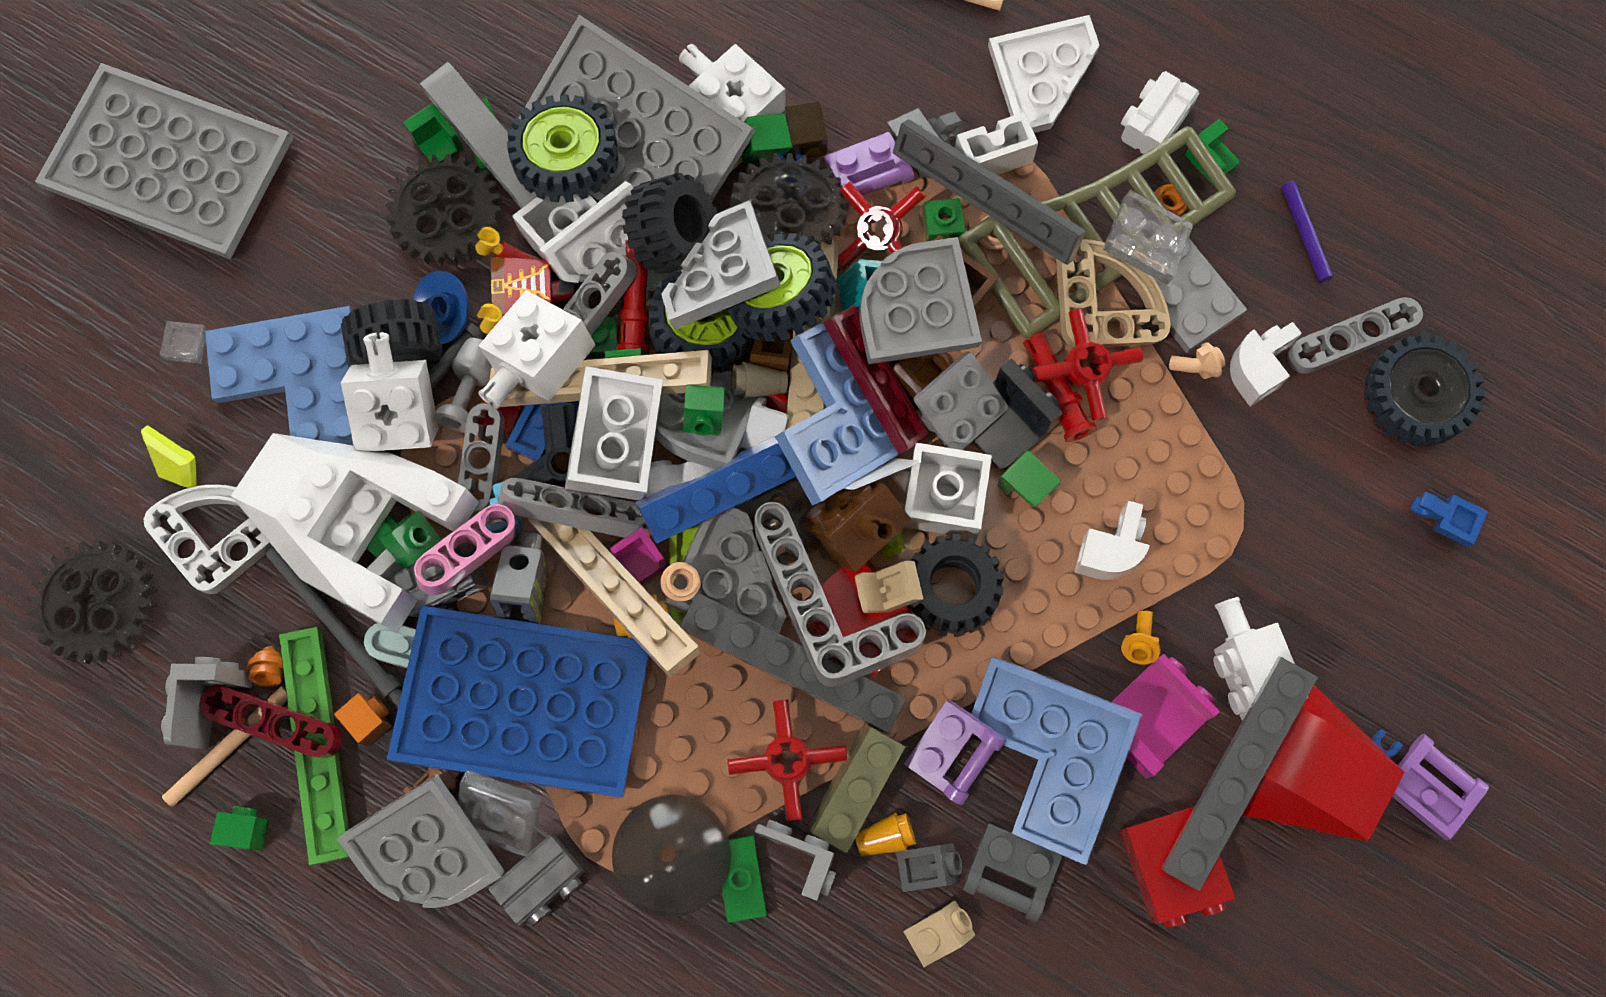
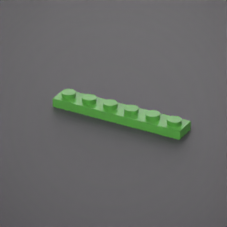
M313 627L280 634L288 707L335 725L322 629ZM290 717L291 730L293 735V733L295 732L296 725L293 718ZM308 732L305 737L306 739L319 742L320 746H326L328 739L323 734ZM294 751L309 865L315 866L350 858L337 840L342 833L349 830L339 752L329 758H319Z

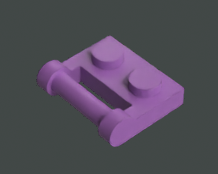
M890 132L824 156L826 167L839 191L845 184L851 181L863 196L900 181L905 184L914 180L911 165L892 153L895 141ZM841 193V195H842L844 201L846 202L847 205H849L850 203H849L848 200L844 197V195Z
M948 699L904 765L940 789L950 800L963 805L969 796L968 789L995 750L1000 751L1006 740L991 727ZM972 734H975L982 741L957 779L953 781L945 774Z
M1422 734L1413 742L1409 752L1398 764L1405 774L1392 797L1444 840L1452 839L1484 797L1489 786L1480 778L1473 779L1433 746L1434 741ZM1423 758L1464 791L1463 796L1460 798L1420 765Z

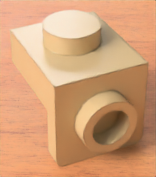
M903 561L876 573H860L855 576L858 597L864 613L891 612L923 600L915 561Z
M952 901L939 911L903 931L923 967L957 950L975 936L970 917L959 907L956 901Z

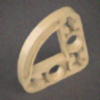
M1082 239L1076 255L1082 256L1083 260L1077 264L1076 268L1077 275L1084 273L1085 276H1075L1069 279L1067 275L1075 272L1074 261L1066 265L1056 259L1061 333L1068 345L1071 347L1076 346L1068 314L1069 311L1075 309H1087V313H1084L1090 342L1098 343L1104 347L1152 345L1167 337L1171 324L1165 298L1152 275L1134 257L1110 244ZM1094 260L1106 264L1121 273L1137 290L1146 309L1098 311ZM1078 284L1086 290L1087 295L1084 303H1075L1069 298L1068 290L1071 285ZM1150 318L1152 324L1159 326V330L1153 333V336L1148 329L1138 330L1134 333L1135 326L1146 324L1150 321ZM1118 319L1123 323L1125 332L1122 338L1117 339L1109 335L1107 331L1109 320Z

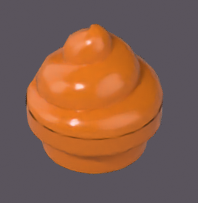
M273 646L265 647L248 661L247 672L250 674V681L258 686L274 687L279 685L282 678L285 677L282 655Z

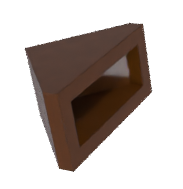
M793 331L789 332L790 339L781 340L778 334L775 341H766L764 336L761 340L755 339L750 362L779 371H786L789 382L792 343L790 340L793 339Z
M938 353L912 357L901 361L895 365L893 372L914 409L918 410L919 408L914 402V397L950 365Z

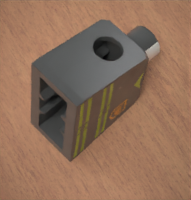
M521 532L517 546L507 545L502 549L490 595V601L498 618L541 624L549 567L543 551L540 550L542 536L537 533Z

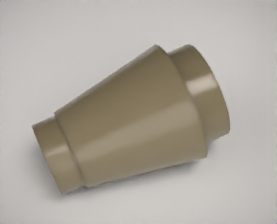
M743 362L742 365H734L732 368L731 392L732 395H740L741 399L778 393L785 394L787 391L788 375L786 371H779L748 362Z

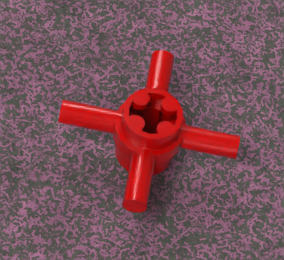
M851 181L845 184L840 189V192L861 217L857 225L859 237L838 255V265L845 269L868 248L873 250L888 249L891 254L903 248L904 246L899 241L903 231L901 219L926 197L924 193L916 186L892 208L884 206L871 207ZM883 218L888 224L883 227V232L886 236L882 238L881 242L880 237L875 232H872L871 227L872 223H876Z
M1075 309L1069 311L1068 314L1076 346L1068 352L1064 362L1033 367L1032 374L1035 382L1065 377L1070 385L1085 387L1092 420L1097 421L1107 418L1100 383L1108 377L1111 368L1142 362L1143 353L1141 348L1109 353L1103 345L1090 342L1083 309ZM1088 358L1091 361V368L1088 366L1081 368L1080 360Z
M777 700L773 701L777 738L768 745L764 755L727 759L729 775L767 771L773 780L781 783L783 786L786 821L801 820L802 811L798 782L807 775L811 765L847 761L846 745L808 749L802 740L792 735L789 701ZM786 750H790L795 754L798 753L799 761L793 763V770L784 771L782 764H776V756Z

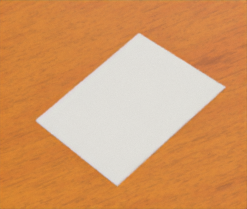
M892 458L844 487V489H857L923 461Z

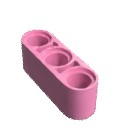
M490 505L424 553L416 561L414 567L416 581L420 590L432 596L445 593L502 550L504 546H507L513 540L515 534V520L512 511L504 505ZM496 519L503 520L508 525L507 529L501 533H492L486 527L490 521ZM462 543H471L477 548L476 552L469 557L458 556L455 553V549ZM437 566L445 571L444 576L435 582H430L423 578L424 572L430 567Z

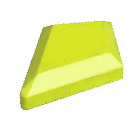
M149 426L144 427L141 430V434L158 477L187 488L195 487L197 485L195 456Z

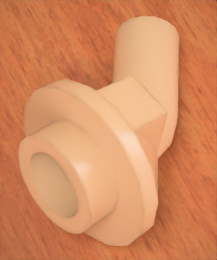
M1204 343L1201 348L1196 350V358L1172 356L1169 368L1174 371L1199 373L1203 379L1217 378L1222 375L1225 359L1218 347Z

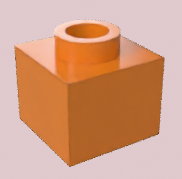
M358 693L334 713L357 743L368 747L392 727V724L386 719L390 712L376 696L370 699Z

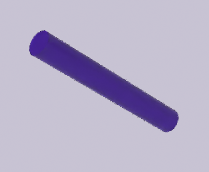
M1289 181L1281 186L1317 278L1320 283L1326 282L1333 278V274L1295 181Z

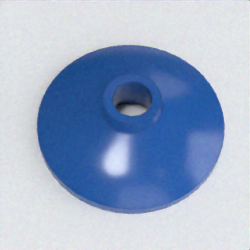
M445 271L431 272L419 282L413 300L427 303V306H431L434 309L441 344H448L461 335L467 324L469 315L468 296L461 281L453 274Z

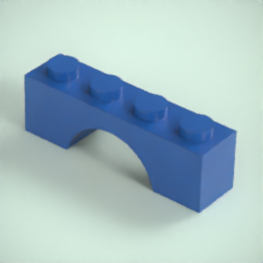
M772 437L740 452L734 459L714 471L691 481L666 487L635 503L651 537L656 543H659L796 477L776 438Z

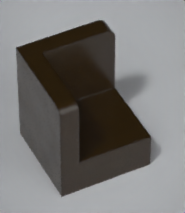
M820 102L786 106L785 116L793 146L791 149L793 161H796V155L800 154L802 160L827 155L828 139Z

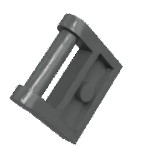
M988 823L962 890L972 895L977 892L1025 913L1026 919L1037 923L1062 855ZM986 866L1034 887L1032 897H1026L981 877L984 867Z

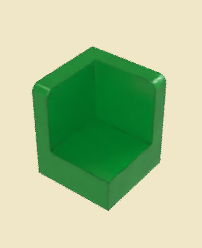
M433 103L403 122L412 140L434 168L440 167L464 150L457 133Z
M785 113L749 116L744 120V123L756 131L749 141V148L741 156L743 164L777 161L778 156L784 157L793 148Z
M1218 119L1198 136L1224 174L1227 175L1238 166L1239 159L1222 143L1229 128ZM1188 148L1185 154L1186 158L1214 185Z
M1027 450L1001 476L997 486L1007 495L1014 490L1031 507H1037L1048 494L1051 495L1057 489L1061 480Z

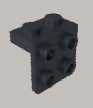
M1012 358L1000 367L996 380L992 382L1007 404L1008 409L972 441L983 454L992 455L991 462L999 470L1007 469L1055 428L1063 414L1058 400L1050 392H1043L1034 383L1035 378L1031 371L1022 364L1018 366Z

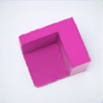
M643 527L610 548L614 557L640 585L667 568L663 556Z

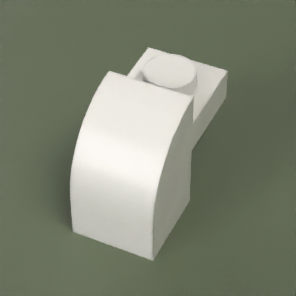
M1293 322L1282 329L1276 325L1266 331L1261 337L1254 329L1235 350L1230 362L1231 378L1235 387L1250 407L1279 389L1290 377L1275 356L1289 348L1302 334Z
M1131 501L1126 503L1121 510L1115 535L1089 528L1083 537L1074 572L1101 580L1118 579L1130 573L1145 557L1150 546L1135 541V539L1141 540L1146 525V518L1141 517L1143 505Z

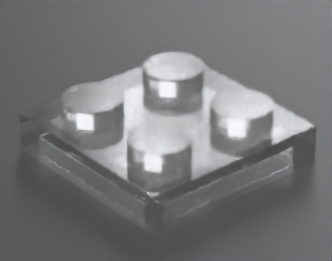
M1129 190L1121 202L1103 250L1168 285L1175 277L1193 224Z
M467 770L460 781L458 805L484 842L522 856H526L534 849L542 796L534 794L527 789L517 788L497 781L490 776Z

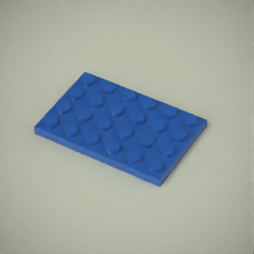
M421 605L387 760L624 798L649 655L634 639Z

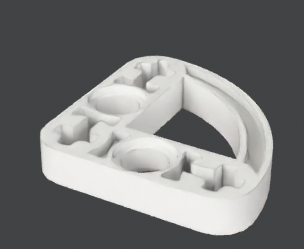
M201 485L187 488L157 502L146 512L144 517V526L147 532L189 583L197 590L206 594H216L225 589L265 556L266 552L273 547L251 519L248 518L213 548H210L182 515L183 512L208 504L239 506L231 497L237 487ZM162 515L169 517L167 519L169 525L178 532L172 535L169 531L160 527L161 521L159 518ZM250 532L257 536L256 539L261 542L258 546L255 541L247 536ZM185 540H194V553L188 558H180L178 555L179 545ZM238 542H246L248 546L247 555L240 561H233L230 557L232 546ZM221 557L222 561L231 566V568L227 570L221 567L223 564L218 562L217 559ZM206 569L214 571L212 576L215 580L212 583L204 581L206 576L203 572Z

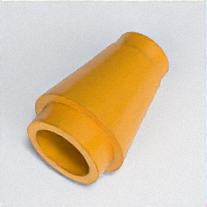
M895 812L858 832L855 838L861 856L907 851L908 846L916 844L907 813L898 816Z

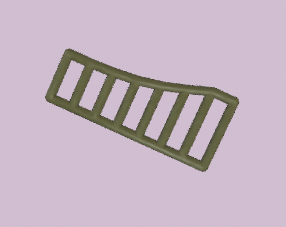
M1187 126L1155 148L1103 178L1064 195L1041 201V203L1055 212L1064 210L1071 222L1086 230L1083 239L1103 242L1078 206L1079 203L1097 197L1133 250L1128 254L1137 261L1142 262L1233 199L1236 195V190L1194 129ZM1185 144L1218 190V192L1203 202L1170 156L1171 153ZM1156 163L1190 210L1176 221H1173L1141 175V172ZM1126 181L1129 182L1161 228L1160 232L1147 241L1144 240L1110 191ZM989 216L959 237L960 247L964 253L998 277L996 287L992 293L1024 338L1029 339L1030 336L1039 333L1060 318L1059 300L1008 227ZM991 232L996 235L1047 309L1031 321L976 244V242ZM1075 261V272H1073L1071 275H1067L1068 279L1075 276H1084L1083 273L1077 275V264L1075 263ZM1101 263L1105 270L1095 276L1096 293L1122 274L1110 266ZM1073 284L1076 290L1068 294L1069 298L1073 302L1080 304L1086 300V290L1078 284Z

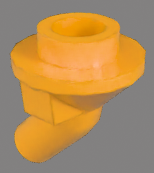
M1139 610L1137 613L1136 633L1126 635L1122 642L1121 650L1123 655L1133 663L1145 665L1153 663L1159 658L1161 650L1159 638L1151 636L1153 612Z

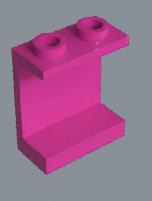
M1164 654L1147 667L1112 701L1115 704L1143 714L1127 760L1145 779L1155 776L1165 766L1163 763L1207 720L1215 717L1220 712L1213 705L1216 702L1214 697L1202 686L1196 687L1186 677L1188 673L1179 661L1173 657L1168 659Z

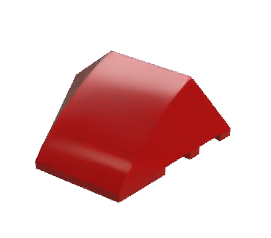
M1314 685L1308 695L1309 698L1305 700L1241 817H1254L1274 821L1280 825H1293L1313 829L1320 833L1368 842L1405 772Z

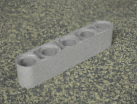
M449 62L445 63L419 84L428 98L521 209L537 197L535 191L529 193L525 190L524 185H521L517 180L507 149L508 132Z

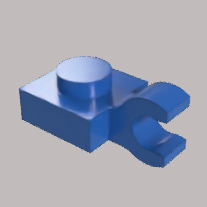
M1424 492L1422 498L1415 497L1410 511L1419 516L1437 520L1434 531L1466 547L1475 544L1488 511L1454 494L1447 497L1444 502L1428 492Z

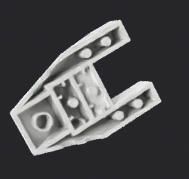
M275 433L271 435L231 495L302 581L396 634L415 606L417 599L397 585L357 564L369 542L396 501L414 511L419 510L422 515L453 532L468 521L479 503L465 487L435 471L387 451H356L353 445Z

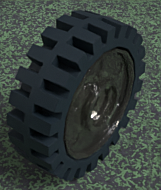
M1420 334L1416 338L1414 335L1408 336L1390 346L1373 363L1368 371L1370 373L1365 379L1364 385L1368 386V388L1364 391V399L1370 400V403L1366 406L1369 414L1375 412L1377 415L1373 419L1377 426L1384 424L1387 427L1383 431L1389 437L1393 434L1398 435L1396 441L1403 444L1411 441V446L1420 447L1426 444V447H1430L1454 438L1477 418L1476 414L1481 411L1483 403L1479 401L1485 397V389L1479 388L1484 382L1483 375H1475V371L1479 368L1476 361L1468 363L1466 358L1471 354L1465 349L1457 352L1455 350L1458 346L1456 342L1451 340L1444 344V337L1438 335L1429 339V334ZM1418 385L1425 387L1428 390L1429 396L1422 394Z

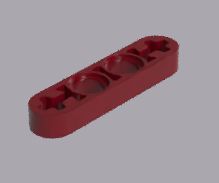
M215 685L205 690L200 698V711L207 719L311 757H332L339 751L342 745L341 731L334 724L234 688ZM217 698H222L224 702L236 705L234 712L220 709V707L215 705ZM258 705L262 712L261 720L258 724L251 727L247 723L246 714L250 707ZM291 717L295 721V732L291 737L285 739L280 734V724L285 718ZM307 733L323 734L328 739L326 746H320L319 742L306 739Z

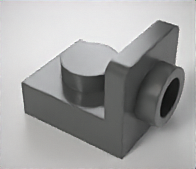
M953 843L896 852L902 892L960 883L959 875L962 873V861L959 853L955 851Z

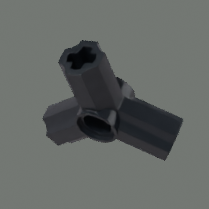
M575 403L541 406L546 454L512 478H522L558 486L567 479L568 470H561L557 467L555 455L561 451L568 454L571 453L577 418Z

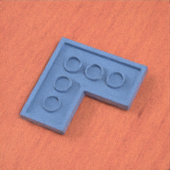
M350 306L205 331L212 400L218 404L285 392L290 436L354 446L341 387V381L349 369L341 323L342 319L353 310Z
M823 323L797 335L790 341L826 408L775 436L812 505L823 501L899 455Z
M992 657L971 714L1002 735L1006 740L1004 746L1038 759L1012 834L1087 865L1143 714L1000 658Z

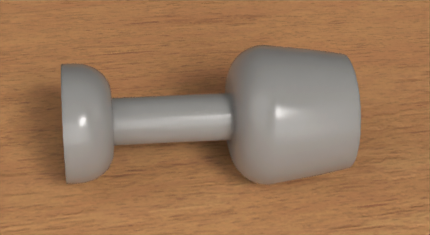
M469 338L461 347L452 364L453 371L461 380L452 404L440 406L434 415L437 423L455 432L465 433L468 416L466 408L475 386H486L490 379V371L493 367L479 348V344L483 341L482 339Z

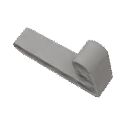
M767 502L758 508L755 514L756 538L815 676L820 683L828 687H837L907 659L919 651L925 638L926 629L922 620L914 614L898 615L843 638L788 510L777 502ZM774 518L779 520L782 526L777 530L771 531L765 529L762 523L767 519ZM788 552L795 555L798 560L796 563L786 566L779 563L777 557L782 553ZM798 587H806L812 592L813 596L806 601H799L791 593ZM813 622H821L826 625L828 632L824 636L815 637L809 634L807 627ZM902 628L910 629L916 635L917 640L913 643H903L897 638L896 631ZM864 643H873L879 648L880 655L876 658H866L859 651V647ZM831 657L837 658L843 663L844 668L839 673H829L823 668V661Z

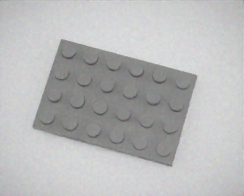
M581 15L577 17L525 106L530 111H533L531 103L536 100L545 105V97L553 95L555 102L560 101V94H568L570 102H572L574 96L577 95L583 97L584 103L588 100L595 102L597 109L601 107L606 112L607 117H610L617 139L618 161H616L617 167L615 172L610 173V181L607 184L600 182L601 190L594 194L590 188L587 189L588 193L599 201L625 181L634 188L639 186L640 183L675 173H683V175L693 176L695 182L700 181L704 186L705 193L709 192L712 202L756 131Z
M101 63L35 183L45 190L231 259L293 138L285 130Z

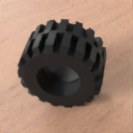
M675 173L640 183L639 186H635L631 190V195L627 196L625 200L627 209H624L622 218L625 220L623 231L624 234H627L629 249H633L635 252L634 257L638 262L643 261L644 267L649 271L654 270L655 273L662 274L683 270L681 264L696 242L702 244L710 232L708 225L717 214V210L712 205V198L709 192L705 193L704 186L700 181L695 182L694 177L688 174Z
M409 299L383 300L355 309L342 319L341 330L348 368L351 365L369 364L363 338L372 333H377L378 339H380V332L389 334L393 362L426 360L427 367L429 368L436 364L443 356L435 312L431 306H427V303Z
M952 533L949 539H945L944 535L937 536L933 543L927 541L923 544L921 550L918 553L916 552L911 561H915L923 600L909 604L907 608L911 607L912 613L922 620L925 629L929 632L931 629L939 631L938 635L946 637L947 633L954 634V637L963 636L968 631L971 634L977 631L982 624H986L999 605L1004 590L1002 587L1004 580L1003 571L998 570L1000 562L996 556L991 558L988 554L990 548L987 545L983 544L982 547H979L975 544L977 539L971 536L967 540L960 539L961 534ZM944 567H957L964 570L970 575L975 584L976 591L973 599L963 605H949L942 602L932 591L930 584L932 575Z

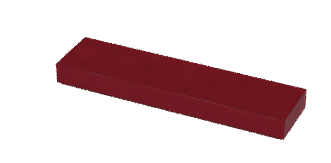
M853 305L823 322L898 454L909 450L916 443L928 437V431L888 362L868 364L860 326V313L856 306Z

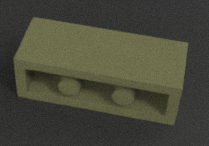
M864 723L847 753V761L842 762L807 825L811 833L847 853L904 751L905 746Z

